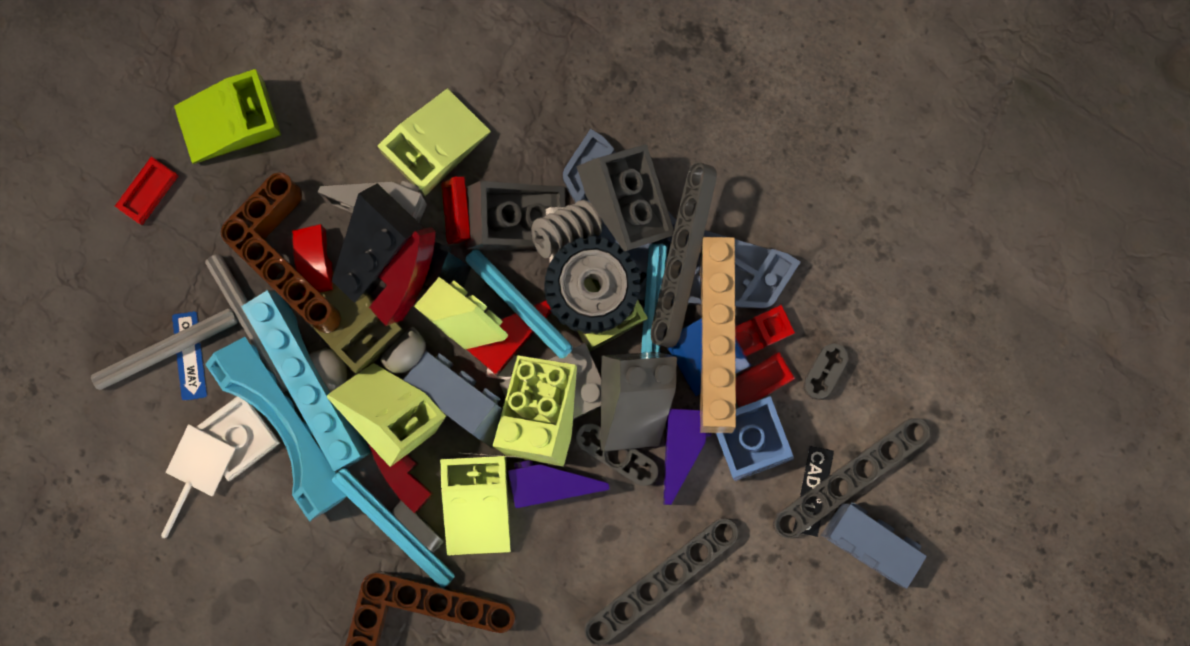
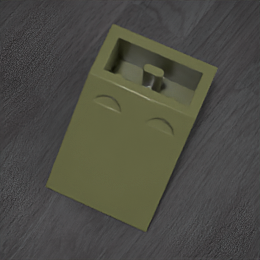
M334 283L333 290L320 292L338 309L341 321L338 328L330 333H322L316 328L314 329L356 374L376 361L405 333L397 323L387 326L382 323L369 308L375 301L369 294L354 303ZM327 310L320 312L317 321L325 318Z

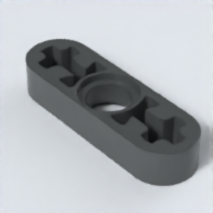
M585 424L578 430L576 435L577 444L586 453L637 485L647 486L656 480L658 476L657 465L647 456L634 448L625 449L626 459L624 462L613 464L608 459V451H603V455L600 456L596 454L600 447L593 443L589 447L583 444L585 439L582 437V433L584 431L590 433L592 429L597 431L596 438L601 441V427L595 424ZM632 453L638 456V459L634 461L636 464L643 466L645 463H648L650 465L649 471L652 473L650 479L644 477L642 481L637 478L638 472L631 467L629 473L622 470L630 462Z

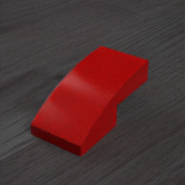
M322 224L293 230L296 270L319 292L333 290L332 262L327 257L326 229ZM302 290L301 294L305 296L306 290Z
M782 305L735 326V337L746 356L795 333Z

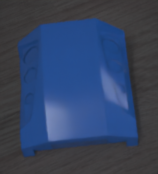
M702 318L683 328L677 344L672 348H668L671 355L677 357V364L695 396L701 394ZM735 337L736 374L750 367L751 364Z

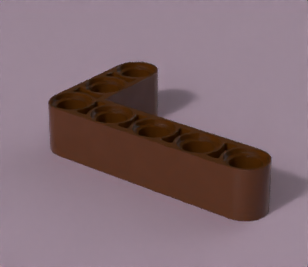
M280 172L274 173L225 221L221 228V237L309 324L322 333L333 332L338 328L341 321L338 309L265 240L302 199V190L288 175ZM288 187L284 194L279 195L283 188ZM266 209L264 215L258 218L260 211ZM244 231L243 236L236 240L237 235ZM264 251L262 258L256 260L258 253ZM285 270L284 276L276 280L278 273ZM302 290H306L305 296L301 300H297V295ZM327 310L325 318L317 321L320 312Z
M377 571L363 579L345 646H354L356 641H363L368 646H379L389 606L495 633H504L511 629L516 620V613L510 604L503 601ZM373 578H380L384 581L385 591L382 595H375L370 590V582ZM405 585L413 587L416 591V599L412 603L403 601L400 596V591ZM441 593L447 598L448 603L445 610L440 611L433 608L431 598L434 594ZM473 601L478 605L479 613L476 617L467 618L462 613L464 602ZM365 609H371L376 613L377 622L374 626H367L363 623L362 613ZM504 609L509 613L510 621L507 625L499 626L495 624L492 618L495 610Z

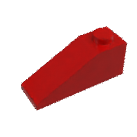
M547 301L534 305L545 318L552 313ZM516 313L502 319L503 322L499 326L508 334L505 340L467 349L471 355L496 376L502 372L535 333Z

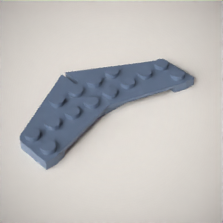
M592 129L589 130L563 171L564 184L575 203L580 200L590 202L586 197L577 166L598 157L616 153L610 143ZM668 211L674 229L677 219ZM602 220L601 234L599 236L593 234V236H596V239L603 237L609 239L608 241L611 243H618ZM705 230L703 237H726V236H723V235L716 234V233H713V232H710V231H706V230ZM688 234V236H687V238H686L685 246H686V244H687V242H688L689 234ZM673 236L628 250L631 260H634L637 265V272L640 275L641 273L646 275L640 286L638 301H645L650 244L667 245L668 259ZM735 239V308L767 309L771 307L795 272L800 261L788 253L766 249ZM700 253L688 300L690 305H701ZM682 265L680 266L678 276L680 275Z

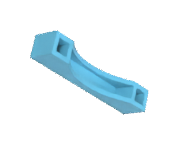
M267 290L241 306L333 471L348 468L370 455L372 452L365 439L327 398V395L331 392L323 382L308 354L296 317L289 304L275 290Z
M243 337L214 352L205 365L222 391L238 396L253 405L278 431L291 461L293 476L292 496L309 522L343 501L347 496L332 482L336 472L333 471L321 448L318 447L312 438L308 425L302 422L296 414L290 398L284 396L278 387L275 375L270 370H267L260 360L257 348L250 344L246 337Z

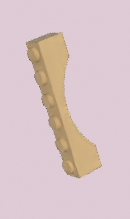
M703 237L700 249L702 308L700 433H733L736 427L735 238Z

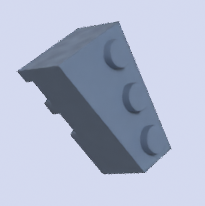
M425 351L404 381L424 392L443 413L483 443L493 448V442L503 410L497 405L500 398L486 388L482 392L473 387L477 381L464 371H461L459 375L453 372L451 368L454 364L440 353L433 357Z
M853 502L851 504L839 505L821 536L898 586L907 589L927 557L920 552L922 546L906 536L902 540L893 533L895 530L893 527L880 519L876 522L867 516L868 512Z

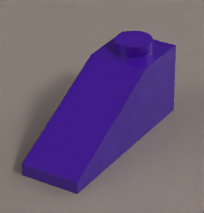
M669 410L666 425L664 505L672 504L706 442V437H711L712 433H700V410Z
M531 460L514 463L515 469L508 471L515 508L610 490L608 483L540 464L533 465Z

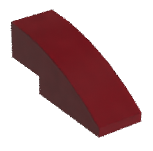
M432 227L415 231L379 275V278L387 286L369 308L385 326L403 320L423 287L434 251L436 231Z
M369 444L376 464L387 483L413 513H418L434 494L411 474L419 463L407 454L390 467Z

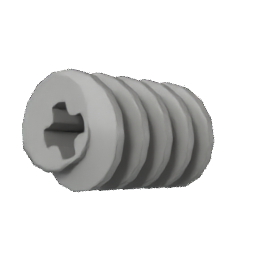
M580 200L575 204L566 206L564 209H558L554 213H549L543 218H537L531 227L533 243L543 258H549L552 252L556 254L569 242L572 243L579 238L587 239L589 236H593V234L599 236L602 232V220L590 202Z

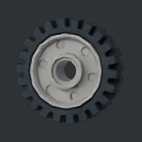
M589 236L587 239L579 238L572 243L566 244L551 260L544 282L545 298L552 314L556 315L559 322L563 325L569 326V329L582 331L585 334L602 333L620 325L633 311L640 293V274L637 272V265L634 260H631L628 251H623L618 243H611L608 241L609 239L603 237L596 239V236ZM590 278L597 280L600 284V290L598 292H589L584 286V281Z

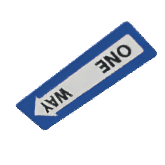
M197 312L173 314L174 334L197 324ZM199 342L176 353L182 400L205 398L207 396L201 343Z

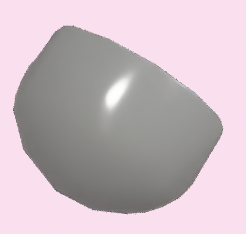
M411 327L383 353L380 361L393 373L411 371L425 353L426 342L414 327Z
M325 347L314 350L309 354L316 370L330 392L347 381L348 365L333 349Z

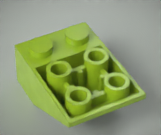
M256 69L226 78L174 105L192 164L281 136L264 79Z

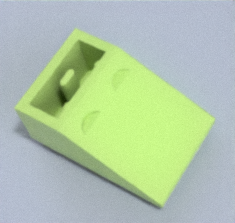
M447 88L400 123L378 145V148L426 196L491 131Z
M517 355L493 447L506 456L564 467L572 437L577 366Z
M374 363L327 395L331 403L390 467L434 435L446 417L424 392Z
M507 457L440 459L447 555L511 552Z

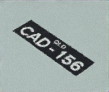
M809 446L800 497L830 475L833 450ZM812 496L806 500L805 509L809 514L816 515L822 509V502L818 497ZM795 519V524H794V529H793V531H794V530L796 529V527H797V521H796V519ZM821 519L801 534L818 537Z

